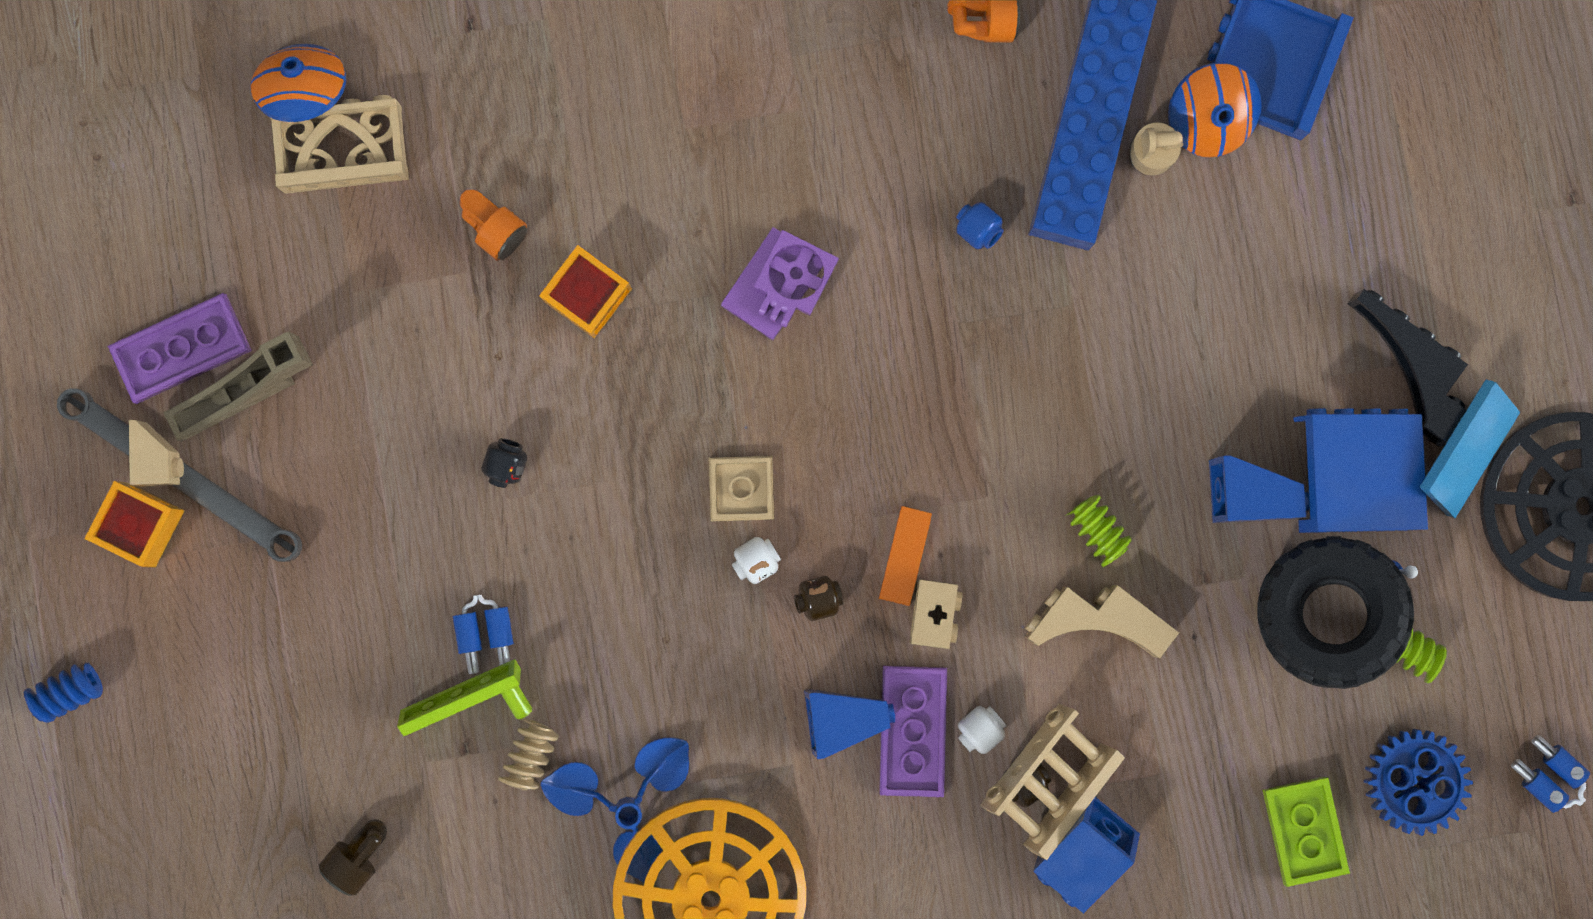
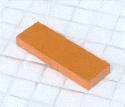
M901 506L878 599L910 606L932 513Z

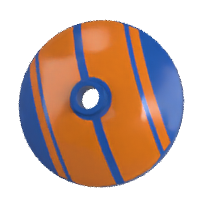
M315 44L290 45L273 52L260 63L251 80V94L257 107L272 119L283 122L306 121L322 115L338 102L345 90L346 72L339 57L325 47Z
M1224 62L1205 64L1186 75L1176 87L1169 104V126L1182 134V147L1190 153L1201 157L1226 155L1243 145L1254 132L1261 114V95L1254 79L1240 67ZM1226 110V117L1219 120L1220 113Z

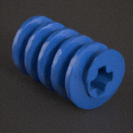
M86 662L84 670L77 664H74L70 668L72 676L65 670L59 672L60 682L54 676L48 677L47 684L49 688L44 683L39 682L35 686L36 693L31 688L25 689L23 692L24 698L32 715L41 722L49 723L54 721L56 716H64L68 710L73 711L79 705L89 703L91 698L97 699L101 697L103 686L95 669Z

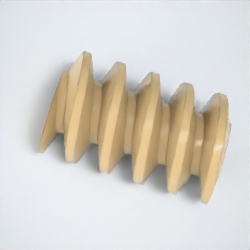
M522 718L529 725L528 728H518L517 730L524 737V740H513V744L520 750L519 752L508 753V756L515 761L514 765L504 764L503 768L510 775L509 777L499 776L498 780L514 788L527 791L528 789L535 790L539 788V782L533 777H543L544 770L538 765H547L549 763V759L543 753L553 752L554 747L548 741L558 740L559 735L542 723Z

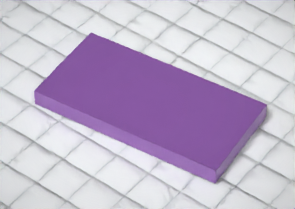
M224 293L108 346L130 398L135 404L252 351L231 303Z
M883 666L882 700L887 701V704L893 703L895 723H890L891 728L881 732L880 795L944 797L947 668Z

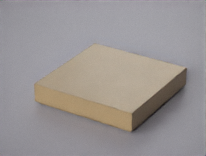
M772 456L709 458L711 522L774 520Z

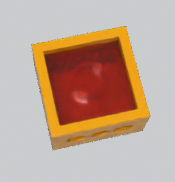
M577 245L539 296L546 304L595 339L632 288L629 282Z
M114 481L84 539L136 565L156 568L185 510L134 485H130V483Z

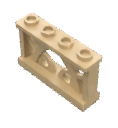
M379 95L373 97V101L361 102L359 99H345L341 101L342 104L334 105L322 115L306 121L283 122L270 118L272 121L276 163V187L286 194L409 180L400 103L391 96ZM385 115L390 120V127L383 136L375 139L372 135L380 131L382 123L380 122V124L373 126L370 120L373 116ZM360 117V122L358 123L351 118ZM313 122H320L316 127ZM291 125H304L305 131L302 134L294 133L300 141L304 142L302 147L288 142L286 132ZM338 125L351 131L364 142L350 151L344 167H338L331 155L321 149H317L326 135ZM393 139L395 161L388 162L380 145ZM369 149L371 152L362 154L367 157V163L357 164L356 157L361 152ZM287 150L299 154L295 171L289 173ZM313 155L326 160V166L323 169L317 170L315 168V164L319 160L312 159Z

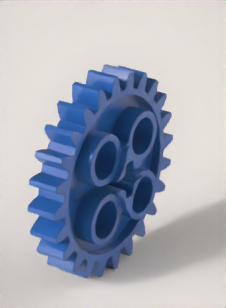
M1413 729L1410 737L1407 731L1401 730L1399 731L1400 740L1391 735L1387 736L1390 746L1379 743L1377 746L1381 751V755L1370 754V758L1376 762L1375 766H1365L1368 772L1373 773L1372 778L1364 780V783L1373 786V789L1365 794L1367 797L1377 799L1371 805V808L1382 810L1379 816L1380 819L1384 821L1391 819L1390 826L1395 829L1402 825V832L1410 834L1414 828L1416 834L1423 836L1425 827L1430 833L1437 834V824L1448 829L1447 818L1458 821L1459 817L1455 810L1457 808L1467 809L1461 802V799L1471 798L1472 796L1464 791V786L1473 784V781L1465 779L1463 776L1471 771V768L1460 766V763L1466 758L1465 755L1454 754L1457 745L1452 743L1445 745L1447 738L1441 735L1435 738L1432 731L1426 730L1424 735H1422L1421 730ZM1426 752L1428 763L1421 768L1418 758L1420 754ZM1439 766L1442 767V771H1440L1437 774H1432L1436 770H1438ZM1399 768L1401 771L1400 781L1393 784L1391 773L1394 769ZM1420 776L1423 778L1418 781L1416 777ZM1440 780H1443L1445 790L1441 795H1437L1435 786ZM1419 783L1420 787L1417 788L1414 785ZM1403 790L1400 794H1398L1397 798L1394 797L1395 792ZM1416 796L1418 806L1414 811L1410 812L1408 810V801Z

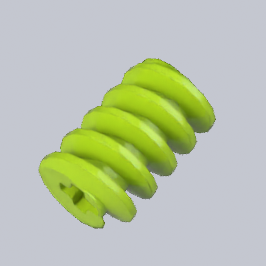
M1094 495L1078 504L1065 516L1075 515L1070 523L1071 526L1083 525L1078 533L1079 537L1087 534L1091 536L1085 544L1087 547L1097 544L1098 548L1093 554L1094 557L1106 556L1101 564L1103 568L1129 549L1127 547L1132 538L1130 536L1120 538L1124 531L1123 526L1120 525L1112 528L1116 521L1115 515L1104 517L1109 507L1107 505L1096 507L1101 497L1100 495Z
M1412 628L1407 647L1397 662L1402 658L1405 659L1402 665L1404 670H1408L1415 665L1413 675L1416 677L1422 675L1424 671L1427 672L1424 682L1430 683L1440 673L1445 663L1447 650L1443 645H1436L1432 638L1427 637L1424 639L1422 632H1413Z

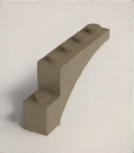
M288 331L260 345L259 349L250 358L213 385L163 413L176 440L182 442L294 385L295 383L291 376L313 364L299 336Z

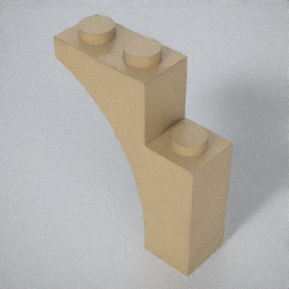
M1112 585L1110 588L1105 586L1094 600L1097 603L1095 608L1070 588L1062 587L1060 591L1055 588L1044 602L1048 606L1041 616L1036 613L1025 627L1028 630L1025 638L1037 646L1053 637L1071 631L1102 630L1130 640L1155 658H1161L1179 634L1178 631L1118 585Z

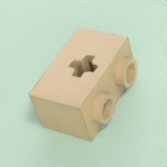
M917 580L909 643L950 649V642L956 643L958 624L953 623L954 612L960 611L962 603V592H957L958 585ZM936 605H940L939 610L945 613L944 619L940 618L937 624H933L934 619L928 617L929 610L933 611Z

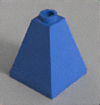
M811 689L804 690L812 754L817 759L831 756L891 728L890 723H895L893 703L887 704L885 700Z

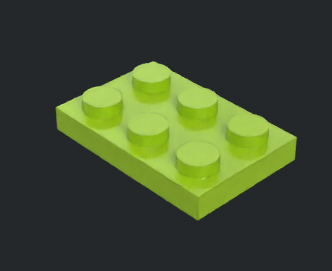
M1324 776L1262 790L1283 885L1290 887L1350 874L1328 777Z

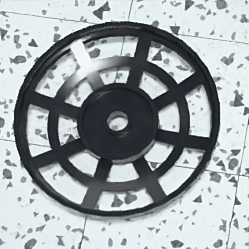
M1565 412L1545 416L1526 424L1514 432L1499 447L1490 461L1483 478L1480 494V516L1484 534L1500 564L1517 581L1530 590L1549 598L1564 601H1593V591L1580 592L1584 573L1593 572V563H1586L1588 546L1593 544V414L1587 412ZM1579 421L1580 440L1560 442L1544 450L1530 437L1538 430L1553 424ZM1520 445L1534 459L1522 473L1516 492L1496 491L1497 482L1504 464L1512 452ZM1581 449V468L1564 471L1552 458L1568 450ZM1542 466L1553 479L1547 485L1543 495L1529 494L1528 490L1532 479ZM1580 497L1585 498L1589 503V510L1585 515L1580 514L1576 509V502ZM1495 504L1515 505L1517 523L1527 543L1512 554L1506 548L1499 533L1495 516ZM1527 506L1542 508L1543 517L1548 525L1537 536L1530 525ZM1557 537L1566 542L1573 543L1572 561L1558 557L1545 546ZM1536 553L1549 564L1562 570L1570 571L1566 590L1558 589L1539 581L1526 572L1520 564Z

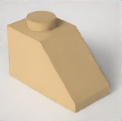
M129 420L130 485H180V477L184 473L183 460L179 458V452L148 423Z

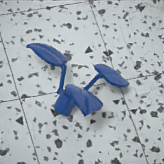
M673 737L660 738L642 747L636 756L634 765L636 771L646 778L643 780L635 798L624 797L617 804L610 802L601 793L595 792L598 786V776L589 765L581 762H571L559 767L542 779L540 785L549 802L565 814L572 816L588 814L593 807V797L607 806L609 811L615 812L617 824L624 829L632 830L621 833L614 843L613 856L618 865L626 846L638 831L637 825L642 818L640 803L647 785L651 782L655 789L667 792L675 790L685 781L689 770V744L686 740ZM652 834L637 850L626 872L643 883L651 865L663 851Z

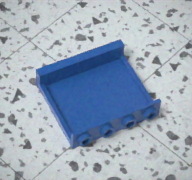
M1229 0L1228 3L1233 4L1230 14H1224L1219 24L1218 32H1221L1222 35L1218 43L1213 42L1207 60L1211 61V63H1230L1245 70L1256 82L1261 95V114L1257 124L1301 141L1311 131L1354 17L1342 13L1335 19L1288 0Z
M1325 408L1307 409L1306 415L1293 417L1294 422H1305L1310 519L1298 520L1299 533L1428 529L1426 493L1420 488L1425 479L1422 414H1408V409L1388 410V414H1381V409H1363L1361 414H1354V409L1351 408L1335 409L1334 414H1327Z

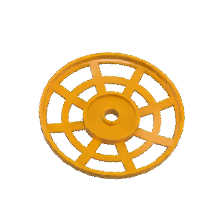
M700 798L684 801L663 810L647 821L635 833L617 865L613 883V911L615 919H625L622 907L624 895L642 899L644 919H655L652 901L672 903L675 919H745L748 911L767 912L765 919H775L777 912L795 913L794 919H803L806 909L807 887L804 870L795 847L786 833L771 818L758 809L738 801L723 798ZM703 810H714L712 831L705 830L691 833L673 841L663 828L664 824L682 815ZM727 812L736 813L755 821L768 830L774 838L759 851L756 846L746 839L733 833L725 832ZM652 834L663 851L651 865L644 885L624 882L633 856L642 843ZM711 841L709 859H702L690 864L680 851L696 843ZM724 843L740 848L752 858L737 869L732 864L722 860ZM782 848L788 855L795 873L797 899H778L779 892L776 877L768 861ZM670 859L680 872L673 888L654 887L660 870ZM760 868L767 881L769 898L750 897L746 880ZM708 891H715L720 896L718 904L713 907H707L701 902L703 894Z

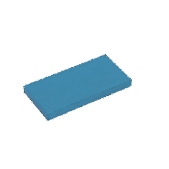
M1487 379L1484 381L1420 485V488L1445 515L1452 518L1457 517L1520 414L1517 407L1494 381Z

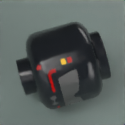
M500 438L498 442L489 444L481 470L484 475L489 477L488 482L490 484L506 488L507 484H515L521 480L527 462V454L522 450L523 446L520 443Z

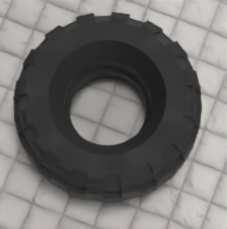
M1326 536V538L1310 539L1302 542L1275 561L1260 587L1257 602V619L1260 633L1267 649L1287 672L1314 686L1327 689H1346L1358 687L1377 679L1399 660L1411 637L1414 623V604L1405 577L1385 553H1381L1370 544L1358 539L1352 540L1342 538V536ZM1338 584L1347 586L1357 592L1365 603L1367 609L1366 624L1361 633L1349 642L1342 644L1323 642L1314 637L1304 623L1303 608L1307 598L1316 589L1325 585Z

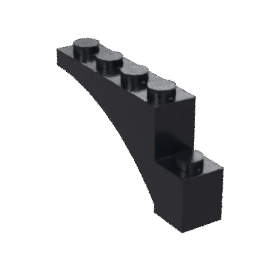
M1363 289L1355 293L1347 304L1368 321L1392 351L1409 387L1415 414H1422L1423 436L1438 447L1445 446L1466 412L1464 402L1452 395L1447 396V393L1468 364L1460 359L1462 356L1458 351L1449 346L1444 347L1435 341L1436 337L1432 332L1422 327L1418 328L1409 322L1410 318L1406 313L1399 309H1392L1383 303V297L1375 291Z

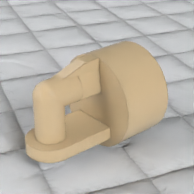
M1151 123L1144 126L1130 144L1129 157L1131 163L1138 171L1146 175H1159L1166 172L1180 155L1181 147L1183 146L1182 134L1164 123Z

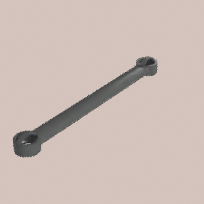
M68 389L60 394L57 400V409L64 418L78 421L129 456L128 424L95 403L93 397L88 392L80 389ZM80 394L85 400V405L73 398L72 395ZM67 402L83 412L80 415L71 416L66 408ZM183 462L184 473L180 477V485H172L173 487L264 547L272 559L279 562H290L300 555L302 541L296 533L281 529ZM282 534L290 536L294 541L295 547L279 536ZM274 543L281 545L292 554L287 558L279 557L274 550Z

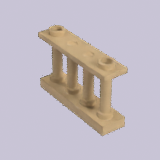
M1058 704L1056 708L1047 714L1044 724L998 783L987 791L986 798L980 805L998 817L1003 811L1006 812L1029 833V837L1023 845L1032 853L1045 860L1054 852L1125 759L1118 750L1100 743L1096 748L1071 724L1079 713L1075 709ZM1063 734L1088 757L1087 762L1078 773L1052 750ZM1043 759L1068 782L1067 788L1058 799L1032 775ZM1023 785L1049 808L1039 824L1012 801Z

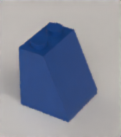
M1230 455L1209 460L1213 523L1286 520L1306 517V511L1309 510L1310 506L1309 494L1304 492V484Z
M1095 797L1050 857L1045 860L1037 856L1033 872L1044 885L1051 886L1061 894L1063 900L1069 906L1076 907L1084 914L1134 864L1140 833Z

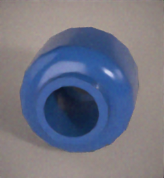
M983 202L972 206L969 204L965 205L956 217L959 220L956 228L957 233L975 249L991 248L997 243L1004 232L1002 229V218Z

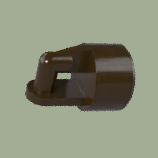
M370 820L360 829L349 844L337 842L319 863V872L322 877L339 892L348 896L357 895L375 873V868L368 859L386 838L387 828L385 824L380 820Z

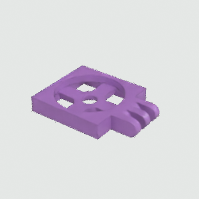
M782 230L754 284L755 289L767 294L758 314L764 316L769 306H772L774 310L769 319L775 322L781 311L786 313L781 320V326L785 328L788 326L796 309L810 316L839 258ZM797 246L801 248L796 261L789 263L777 257L779 252L786 247ZM813 255L819 257L823 264L824 275L822 279L808 271L807 266ZM795 267L800 268L803 273L802 277L793 279L790 276L791 269ZM771 268L784 274L785 282L780 292H777L770 282L769 271ZM805 285L815 290V293L807 298L791 299L798 286Z

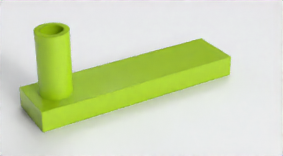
M513 659L401 709L397 727L404 737L498 694L502 695L515 718L522 719L532 712V707L519 687L521 668L517 661Z

